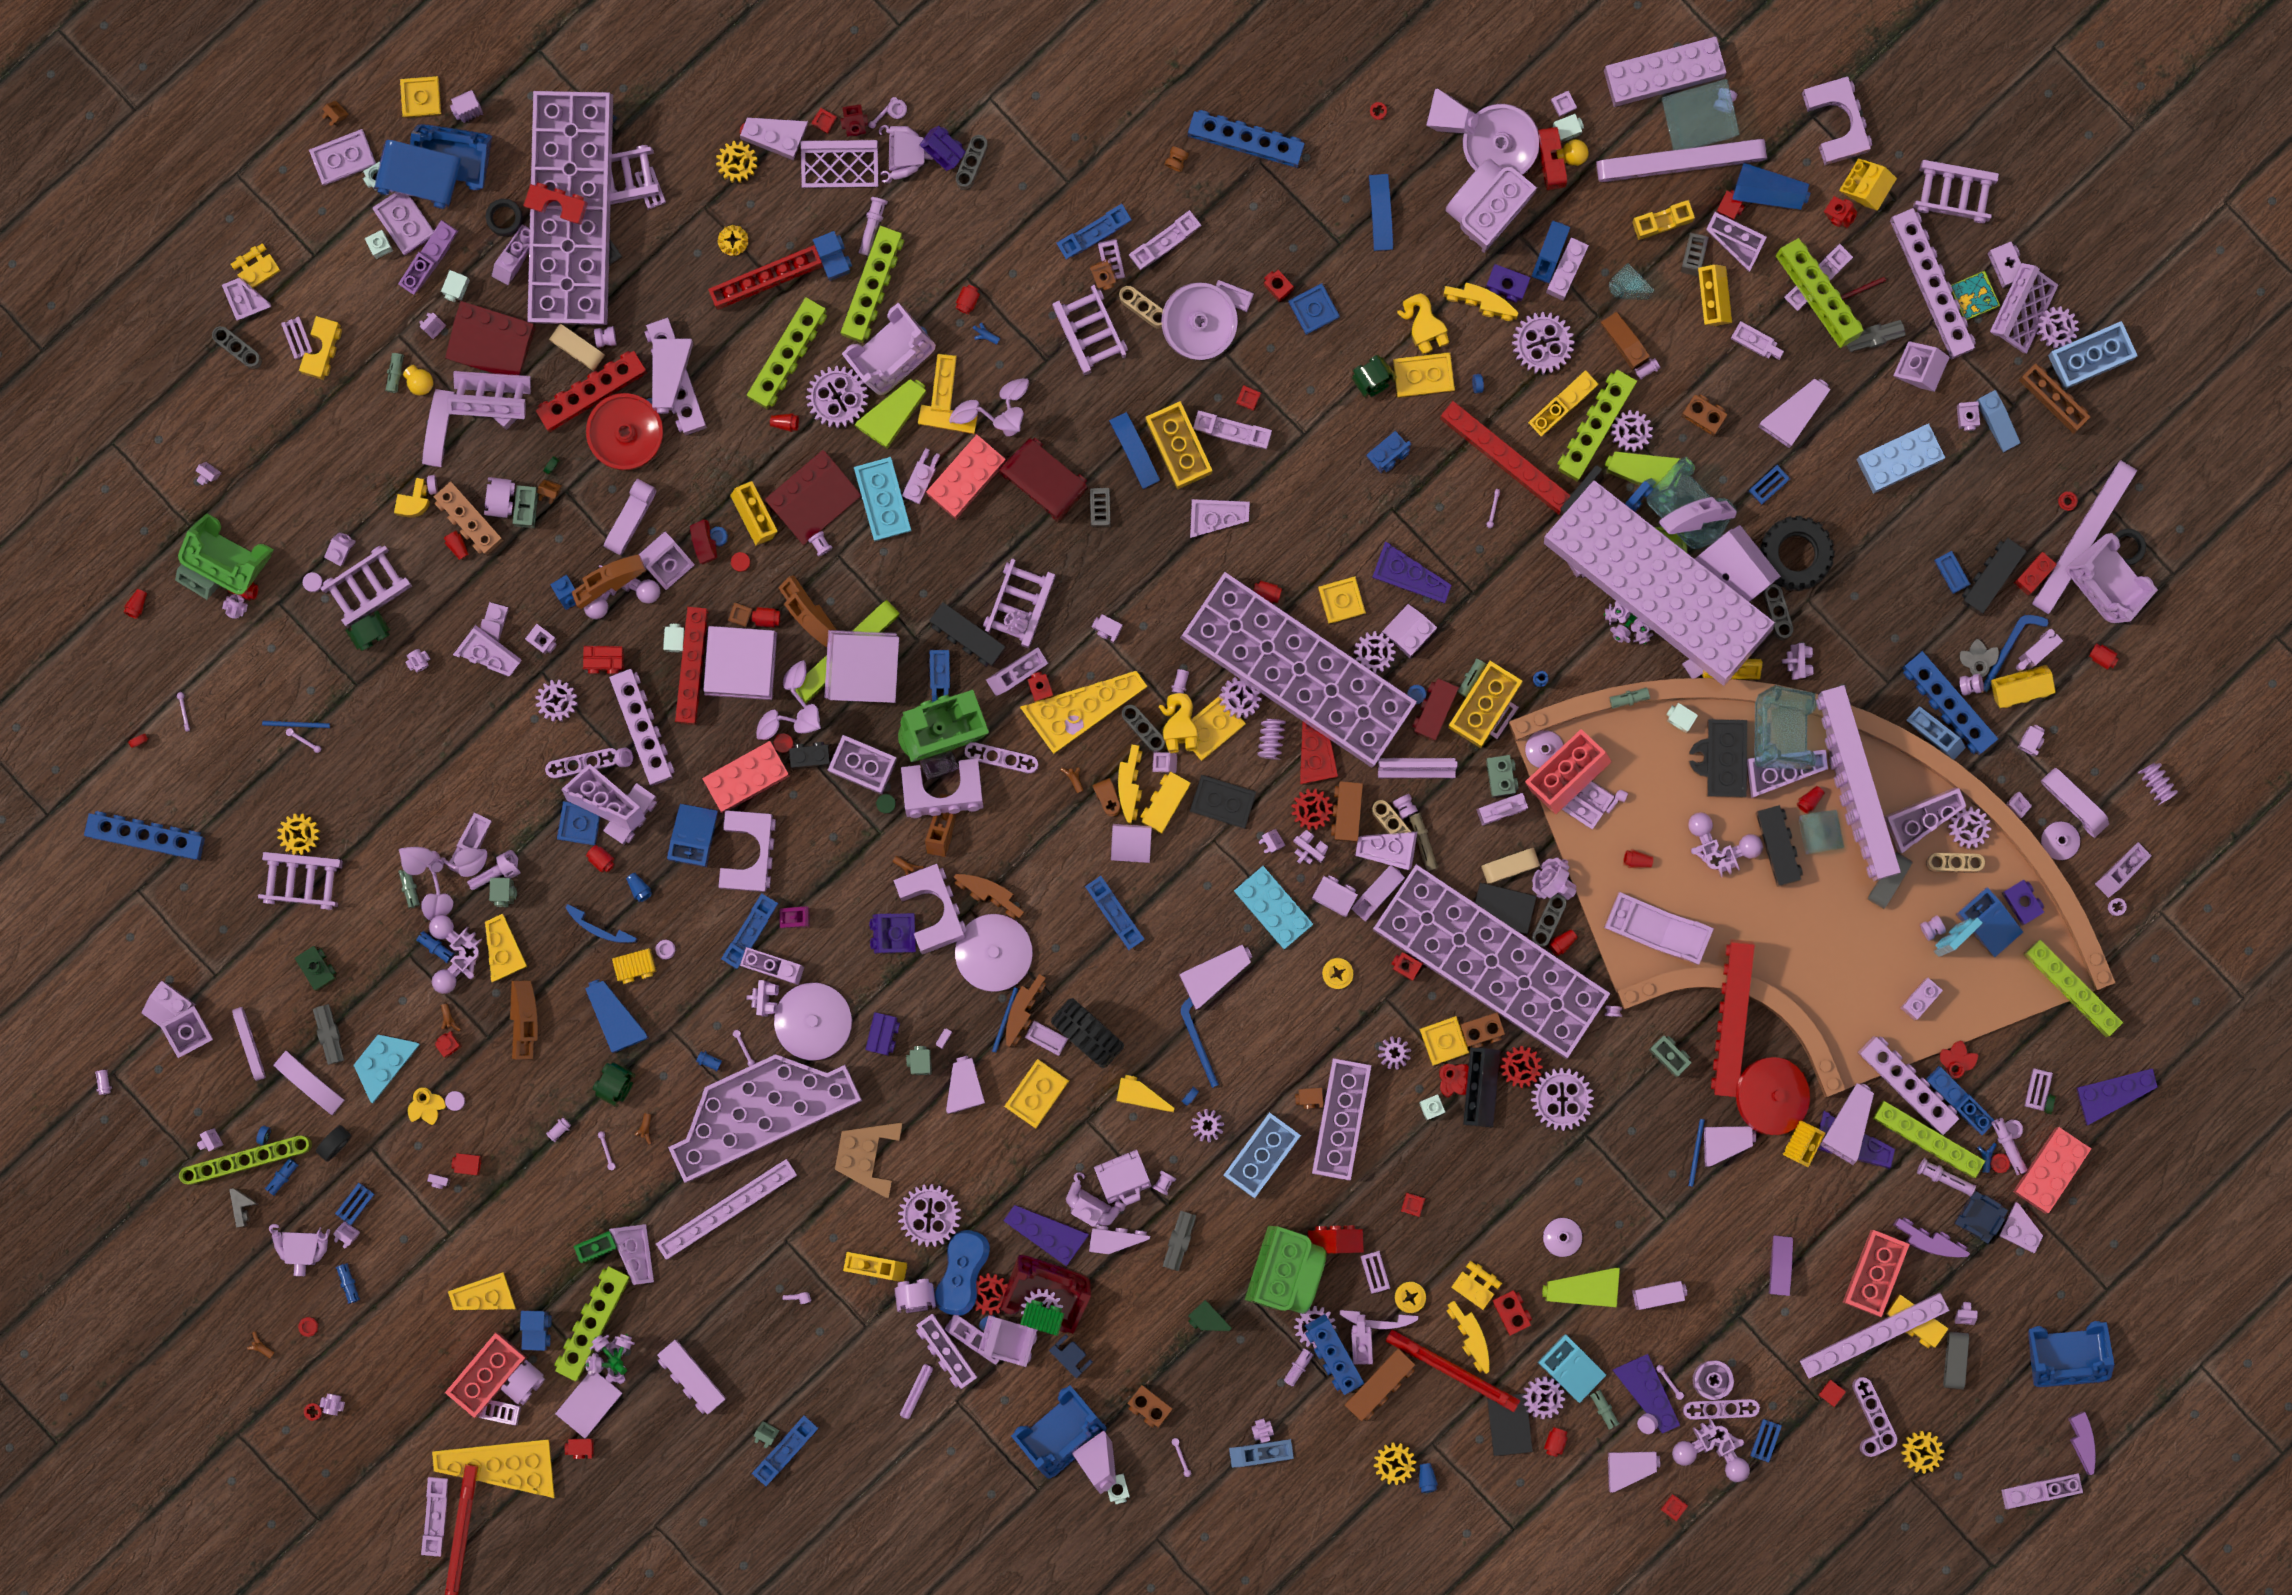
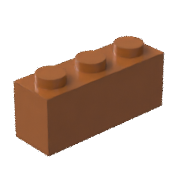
M1339 782V786H1335L1334 797L1338 798L1337 805H1333V817H1336V824H1332L1331 836H1335L1334 841L1358 842L1363 783Z

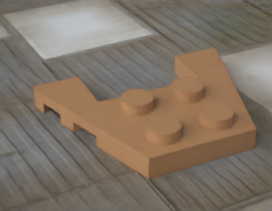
M896 1123L842 1131L835 1170L878 1194L889 1198L892 1181L872 1177L880 1137L900 1141L903 1124Z

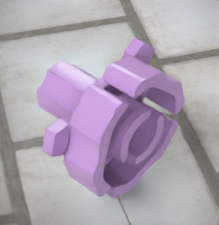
M1557 857L1555 859H1548L1540 866L1543 870L1535 872L1532 879V890L1537 894V897L1545 899L1546 897L1551 898L1555 894H1559L1566 900H1569L1575 895L1576 885L1567 880L1569 866L1566 859L1561 860Z

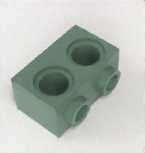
M517 486L513 516L515 527L535 528L538 489L536 487Z

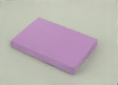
M363 129L309 150L323 186L366 170L376 164Z
M395 192L372 208L404 256L428 241L434 232L410 195Z
M588 1373L555 1414L582 1437L586 1438L623 1393L613 1384L608 1383L599 1373H596L594 1376H590Z

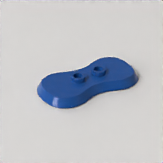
M963 1230L954 1234L949 1241L947 1269L943 1278L938 1283L934 1294L937 1307L947 1314L964 1315L973 1308L976 1302L977 1276L987 1261L990 1251L989 1242L982 1234Z

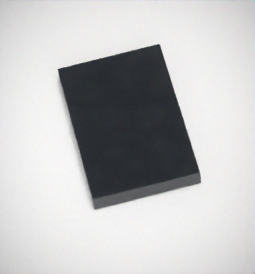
M1595 466L1560 508L1562 516L1593 481H1596L1598 484L1602 482L1604 475L1599 466Z
M1201 775L1190 812L1245 829L1256 792Z
M1480 883L1475 904L1517 932L1527 934L1536 896Z
M1526 1393L1512 1395L1520 1400L1514 1412L1487 1397L1493 1456L1533 1452L1529 1415L1527 1412L1528 1406H1523V1403L1527 1400L1522 1398V1395H1526Z

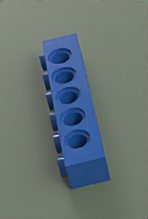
M1199 110V112L1194 111L1188 130V137L1298 168L1304 149V143L1301 142V139L1297 137L1289 139L1283 137L1282 133L1275 131L1268 133L1265 132L1264 128L1258 126L1251 128L1241 121L1230 122L1224 116L1218 115L1213 117L1210 116L1209 112ZM1211 123L1215 126V129L1207 131L1204 128L1205 125ZM1231 129L1234 133L1232 136L1227 137L1223 134V131ZM1249 134L1252 137L1251 141L1244 142L1241 139L1242 135ZM1263 139H1267L1270 142V145L1268 147H1262L1260 145V141ZM1280 145H1286L1289 150L1285 153L1278 150Z
M1923 651L1903 667L1905 670L1903 674L1909 681L1913 680L1917 684L1916 689L1923 696L1926 695L1930 699L1929 704L1934 710L1938 709L1943 714L1941 718L1946 724H1951L1955 728L1954 733L1961 740L1964 739L1968 743L1966 746L1971 753L1980 755L1998 740L1996 735ZM1921 670L1928 673L1927 680L1920 679L1919 672ZM1933 685L1940 687L1941 693L1939 695L1933 694L1931 690ZM1945 700L1953 702V709L1945 708ZM1959 714L1966 717L1965 724L1958 723L1957 716ZM1971 729L1978 731L1979 737L1977 739H1973L1970 736L1969 732Z
M95 811V814L89 813L84 832L85 837L199 861L201 859L205 838L201 837L199 832L189 830V834L182 833V829L170 827V830L162 829L163 825L151 823V826L143 825L144 821L133 819L132 822L125 821L123 816L114 815L113 818L106 817L107 813ZM110 822L112 825L111 830L104 832V824ZM129 826L130 834L123 836L122 829ZM144 830L149 831V837L146 840L141 839V833ZM163 834L168 836V841L165 844H161L159 841L160 836ZM181 838H186L187 845L184 848L178 846Z

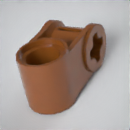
M1108 778L1092 785L1105 813L1112 817L1118 815L1121 811V805L1111 779ZM1111 802L1113 803V805L1117 804V806L1114 807V811H1111V809H1107L1109 807V803Z

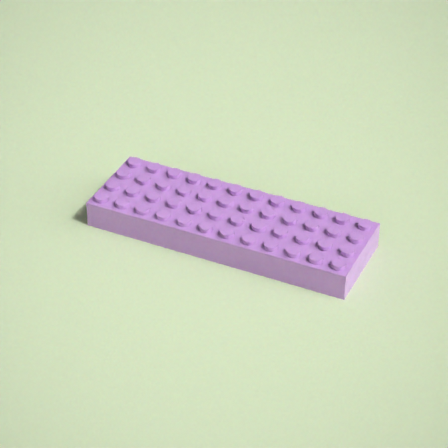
M533 91L531 184L536 186L538 182L547 185V189L551 191L557 188L566 191L565 195L570 197L573 194L584 197L583 201L587 202L588 205L581 225L560 218L562 206L558 201L551 202L547 206L545 213L530 209L529 323L607 325L613 95L611 93Z
M1593 481L1544 537V544L1723 686L1773 630L1774 621L1596 481Z
M1224 572L1180 637L1189 645L1371 768L1376 764L1416 704L1414 699L1226 572Z
M1415 865L1373 928L1374 932L1496 1013L1498 1012L1499 1015L1565 1059L1569 1057L1610 995L1609 992L1418 865Z

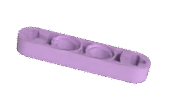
M974 742L969 743L965 747L966 757L968 759L978 758V762L1027 774H1032L1038 769L1037 759L1030 755ZM975 746L977 751L982 752V748H986L983 755L984 759H979L981 757L980 754H975L972 757L968 749H972ZM991 750L996 751L998 754L995 761L987 759V753ZM1008 755L1016 757V763L1012 766L1007 765L1005 762ZM1019 757H1023L1022 762L1032 760L1035 767L1027 770V766L1021 764V768H1017L1020 761Z
M608 748L554 760L546 765L545 771L553 779L576 775L587 766V759L590 756L597 758V764L594 766L596 770L617 765L615 758L613 762L603 760L604 765H601L599 754H602L604 758L609 756V752L615 755L616 750ZM572 760L577 761L579 764L578 769L575 771H571L568 768V763ZM564 762V768L567 773H563V770H558L556 775L549 772L552 769V765L559 768L563 767L561 763Z
M243 1007L233 1009V1016L255 1081L266 1078L245 1011Z
M1751 1399L1693 1401L1684 1405L1683 1414L1688 1419L1754 1417L1758 1414L1760 1407L1755 1400ZM1739 1402H1742V1407L1748 1406L1751 1402L1752 1406H1755L1756 1409L1752 1410V1414H1749L1748 1410H1742L1743 1414L1739 1415ZM1729 1403H1733L1736 1406V1412L1732 1415H1729L1725 1410ZM1700 1404H1703L1702 1411L1704 1416H1700L1701 1412H1695L1694 1416L1687 1412L1690 1405H1693L1694 1408H1701ZM1709 1404H1714L1717 1407L1716 1414L1708 1415L1706 1407Z

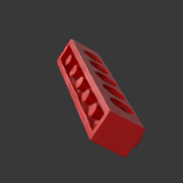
M813 245L708 290L716 309L720 310L819 269L823 265L816 247Z
M630 351L625 352L620 356V360L615 363L613 361L607 363L600 372L594 371L589 374L587 380L582 383L578 381L571 385L572 389L567 392L561 391L556 394L554 400L541 403L538 406L539 409L535 411L548 432H552L605 398L646 375L647 371L634 351L631 353ZM627 366L628 372L621 375L618 373L620 367ZM605 376L612 377V381L608 385L602 383V379ZM594 386L596 388L595 392L591 395L586 394L587 387ZM572 396L579 397V402L575 405L569 403ZM562 406L563 410L560 414H553L554 407Z
M687 607L675 718L677 724L696 725L709 612L706 608Z

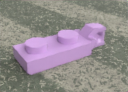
M1741 321L1731 337L1733 341L1768 359L1772 356L1780 360L1784 351L1776 347L1777 343L1774 339Z
M1357 1315V1325H1353L1352 1329L1353 1364H1373L1372 1331L1370 1325H1366L1365 1315Z

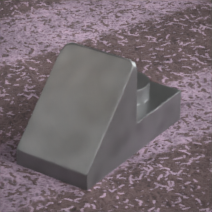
M229 1189L236 1227H245L249 1221L248 1211L244 1210V1207L259 1203L238 1189Z

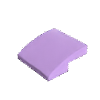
M1591 781L1562 810L1593 830L1615 796Z
M1113 824L1111 860L1149 863L1152 826Z

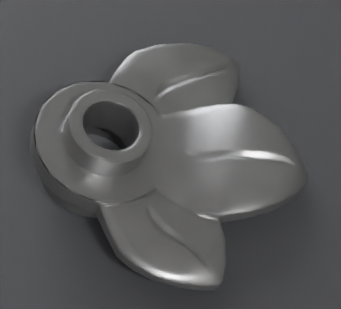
M1979 639L1973 642L1970 652H1960L1962 664L1970 668L1972 675L1981 674L1982 677L1987 675L1989 667L1996 664L1999 656L1997 647L1987 650ZM1982 665L1983 670L1977 671L1976 666Z

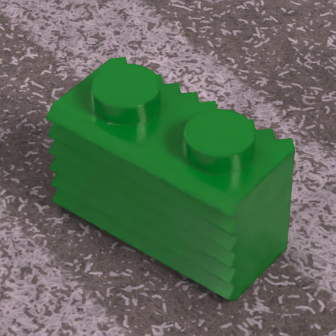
M610 1231L575 1245L574 1249L579 1261L585 1263L596 1259V1257L603 1256V1254L617 1250Z
M1032 1300L1031 1303L1027 1302L1020 1325L1058 1336L1064 1313L1061 1312L1062 1308L1052 1305L1050 1309L1042 1307V1302Z

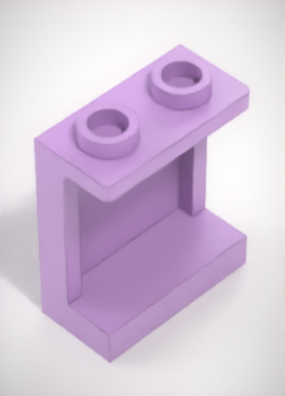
M988 1316L978 1353L1026 1367L1027 1363L1031 1360L1032 1346L1037 1340V1330Z

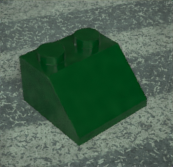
M1206 1300L1188 1315L1191 1318L1188 1322L1195 1329L1198 1327L1201 1330L1230 1331L1232 1329Z

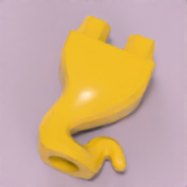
M1416 294L1403 301L1405 313L1401 310L1397 312L1403 319L1408 320L1412 318L1414 306L1420 307L1412 326V339L1423 355L1433 350L1429 342L1436 339L1439 348L1449 344L1447 328L1441 320L1433 316L1430 301L1424 294Z
M1177 693L1170 695L1167 698V709L1163 705H1159L1160 710L1165 716H1172L1163 729L1169 753L1179 752V743H1185L1187 751H1196L1200 739L1198 729L1191 720L1193 711L1192 701L1187 694ZM1180 706H1181V708L1179 709V711H1177V712L1175 713L1176 707H1180Z

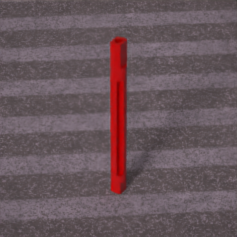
M1391 1330L1386 1339V1342L1494 1400L1512 1412L1515 1411L1520 1402L1514 1396L1494 1387L1394 1330Z
M465 1464L444 1595H458L478 1472L477 1465Z

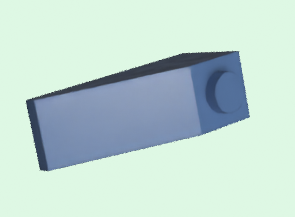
M1996 390L1977 400L1979 403L1978 408L2001 450L2005 452L2020 444L2005 406Z
M1920 706L1906 720L1935 748L1953 760L1966 748L1960 737Z
M1291 1439L1229 1448L1232 1467H1244L1294 1459Z

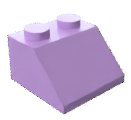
M1908 341L1893 376L1918 388L1935 392L1950 357L1936 347Z
M666 532L661 534L639 554L646 569L665 590L694 566V563Z
M1407 604L1382 633L1386 637H1390V640L1411 658L1436 631L1437 627L1423 614Z
M161 981L149 996L141 1013L160 1026L159 1024L196 1004L166 982Z
M195 1006L159 1024L178 1058L213 1040L210 1031Z

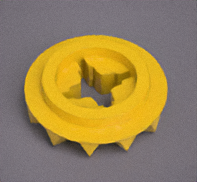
M731 225L725 227L718 236L719 248L730 256L743 253L748 246L747 233L739 226ZM732 233L736 239H739L735 242L734 248H732L731 242L725 241L731 238Z
M1341 958L1328 961L1322 972L1324 982L1334 989L1347 987L1353 979L1352 966ZM1333 966L1337 968L1338 971L1345 969V971H1343V973L1341 974V979L1343 981H1341L1338 977L1330 978L1335 973Z
M1415 1282L1403 1283L1395 1293L1396 1305L1406 1313L1419 1311L1426 1301L1424 1289ZM1405 1290H1407L1410 1294L1418 1293L1416 1297H1414L1415 1305H1413V1303H1411L1410 1301H1405L1403 1303V1300H1405V1298L1407 1297Z

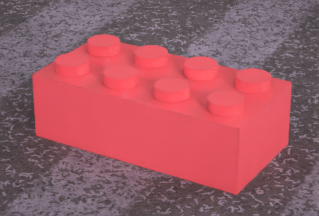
M976 434L926 493L956 520L999 472L1000 468L1006 463V459Z
M1580 729L1525 783L1538 799L1554 814H1557L1612 761L1607 753Z
M771 741L702 779L723 814L725 811L731 810L787 779L790 775Z
M2056 1127L2013 1193L2043 1213L2048 1214L2091 1148L2060 1127Z
M1870 1230L1843 1303L1882 1317L1910 1244L1878 1231Z
M495 1333L445 1393L471 1416L477 1418L501 1390V1387L508 1382V1378L528 1357L501 1334Z

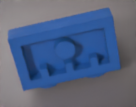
M1394 431L1370 451L1366 457L1380 473L1384 470L1387 473L1395 466L1396 460L1399 458L1403 460L1410 454L1411 442L1408 441L1406 443Z

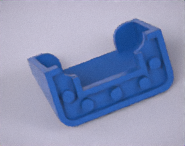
M420 124L411 132L410 145L461 158L456 180L465 181L469 189H483L491 149V135Z
M386 140L381 154L374 189H377L378 193L389 195V192H398L431 200L434 203V207L445 209V207L450 206L461 158L398 141Z
M2094 1321L2087 1326L2086 1331L2048 1334L2047 1329L2041 1326L2029 1329L2028 1336L2034 1386L2050 1387L2107 1381L2112 1377L2114 1359L2107 1322Z
M1071 1385L1059 1392L1058 1401L1060 1403L1031 1428L1029 1426H1020L1011 1435L1046 1478L1056 1476L1076 1459L1072 1454L1074 1451L1102 1431H1106V1426Z

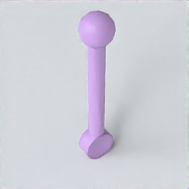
M887 107L873 121L869 122L868 126L870 128H875L876 123L887 112Z
M1500 489L1495 490L1490 519L1486 524L1488 528L1494 526L1493 519Z
M179 692L177 698L180 700L184 727L187 732L190 731L183 701L184 694Z
M289 728L286 730L288 736H293L314 749L315 753L321 751L320 746H315L295 734L293 729Z
M735 1030L733 1036L738 1039L748 1060L747 1064L750 1067L755 1064V1061L751 1059L740 1037L741 1032Z
M600 1131L598 1133V1137L602 1141V1145L609 1163L608 1169L614 1170L616 1166L614 1163H612L608 1147L604 1138L605 1133L603 1131Z
M1658 1365L1656 1367L1657 1372L1662 1374L1676 1393V1398L1681 1400L1684 1397L1683 1393L1679 1392L1664 1372V1367Z
M1174 1438L1172 1445L1176 1447L1184 1468V1476L1190 1477L1191 1471L1188 1470L1179 1447V1440Z

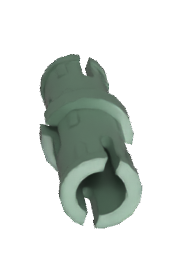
M392 353L390 367L387 370L388 380L385 391L398 393L399 380L403 373L401 372L404 358L402 354Z
M1476 658L1470 671L1464 675L1466 678L1457 691L1460 695L1468 696L1484 667L1487 665L1486 663ZM1476 671V674L1474 675L1472 681L1469 685H1467L1473 673Z
M1646 687L1631 692L1629 690L1624 694L1609 698L1611 707L1614 709L1624 705L1632 706L1634 703L1649 700L1650 695Z
M404 870L398 871L403 886L401 889L405 893L408 908L420 906L416 892L417 885L414 884L412 875L407 874Z
M1600 1389L1596 1391L1599 1400L1595 1393L1591 1394L1590 1397L1598 1408V1414L1602 1415L1610 1430L1614 1428L1610 1420H1612L1614 1426L1620 1423L1611 1410V1404L1608 1405Z

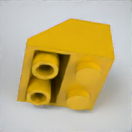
M1858 158L1839 191L1859 204L1878 211L1897 178L1886 167Z

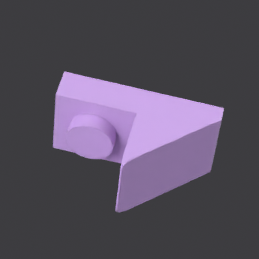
M489 602L485 619H482L481 629L499 642L509 608Z

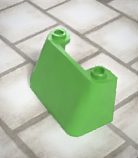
M207 513L187 531L179 551V561L185 567L235 594H243L271 558L274 549L264 544H258L253 548L252 552L219 535L221 530L219 520Z

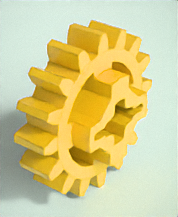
M733 141L732 146L726 143L725 150L720 148L722 155L716 156L720 160V162L716 163V166L722 167L719 169V173H725V180L730 177L731 183L735 179H738V182L741 183V178H745L748 181L747 175L753 176L754 172L752 169H757V165L754 162L758 161L757 157H752L755 151H749V144L743 147L742 141L739 145H736L735 141ZM734 150H741L743 153H737ZM729 155L728 161L724 164L726 156ZM736 158L738 161L740 160V165L738 166L736 163L734 164V159ZM750 160L748 168L745 169V164ZM731 171H737V172H739L740 174H733V173H730V172H731Z
M293 814V819L287 816L288 822H281V825L284 827L283 829H278L282 835L277 838L283 840L280 844L281 847L287 846L286 852L292 850V854L296 855L299 851L300 855L303 856L304 850L310 853L311 846L317 847L314 841L320 840L316 836V834L320 833V830L315 829L318 824L316 822L311 823V817L305 820L304 814H301L300 818H298L297 814ZM302 822L299 826H292L293 823ZM309 828L311 830V838L308 837L307 831ZM292 830L298 832L301 831V834L303 835L305 840L303 838L297 837V835ZM287 831L289 832V835H290V839H289L288 841H287V837H286ZM299 843H305V844H306L305 846H302V847H295V846H297Z
M1923 1431L1919 1432V1436L1913 1432L1912 1439L1906 1437L1908 1444H1902L1906 1448L1905 1451L1901 1452V1454L1906 1455L1903 1462H1909L1908 1468L1914 1466V1472H1918L1921 1469L1924 1474L1927 1468L1932 1472V1466L1939 1467L1937 1461L1943 1460L1940 1457V1453H1944V1450L1939 1449L1942 1442H1936L1937 1436L1931 1438V1432H1927L1926 1436H1924ZM1923 1439L1921 1444L1912 1445L1915 1441ZM1931 1443L1934 1445L1935 1453L1930 1448ZM1925 1447L1924 1450L1930 1455H1922L1920 1457L1921 1454L1915 1449H1923ZM1910 1451L1914 1453L1915 1462L1910 1456ZM1933 1459L1929 1464L1923 1465L1925 1460Z
M1393 1442L1390 1448L1385 1444L1384 1451L1378 1450L1381 1454L1380 1457H1374V1459L1378 1460V1463L1373 1465L1379 1468L1375 1473L1382 1474V1481L1387 1478V1484L1389 1485L1392 1480L1395 1485H1398V1480L1405 1483L1406 1476L1408 1478L1412 1477L1409 1472L1415 1471L1411 1467L1412 1464L1416 1463V1461L1411 1460L1414 1454L1407 1453L1408 1447L1403 1450L1401 1443L1398 1447H1395ZM1395 1451L1393 1456L1389 1458L1384 1457L1388 1452ZM1402 1453L1406 1456L1408 1464L1403 1463L1401 1459ZM1397 1458V1462L1404 1467L1399 1466L1392 1469V1465L1386 1462V1460L1394 1461ZM1382 1464L1387 1465L1389 1469L1388 1475L1383 1471ZM1400 1470L1405 1471L1401 1476L1395 1477L1396 1472Z

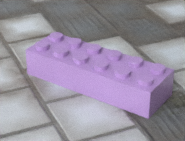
M1712 37L1605 66L1604 73L1613 106L1616 107L1724 78L1726 69L1717 38Z
M1332 1059L1312 1174L1351 1180L1371 1065Z

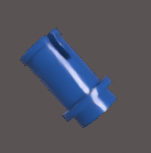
M701 1051L696 1062L700 1066L701 1064L717 1072L722 1060L706 1054L707 1051Z

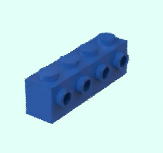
M1326 1314L1306 1324L1305 1327L1308 1332L1305 1335L1310 1343L1314 1342L1317 1346L1314 1351L1319 1359H1324L1325 1364L1323 1367L1328 1375H1333L1334 1380L1332 1383L1336 1390H1341L1346 1395L1363 1385L1364 1382Z

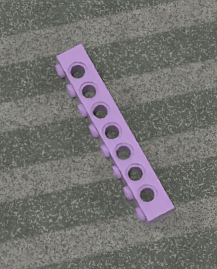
M1912 208L1893 216L1890 220L1951 360L1973 351L1976 344L1975 339L1967 331V321L1959 313L1960 305L1957 299L1952 297V287L1944 279L1943 275H1945L1942 265L1937 263V253L1934 247L1929 245L1928 240L1930 238L1926 229H1922L1920 214ZM1913 227L1916 234L1909 235L1906 228ZM1920 244L1923 247V252H1916L1914 245ZM1922 262H1929L1931 269H1923ZM1936 279L1939 286L1932 287L1929 280ZM1937 297H1944L1946 299V304H1939L1937 302ZM1945 314L1953 315L1954 322H1947ZM1954 331L1960 332L1962 339H1954L1952 333Z

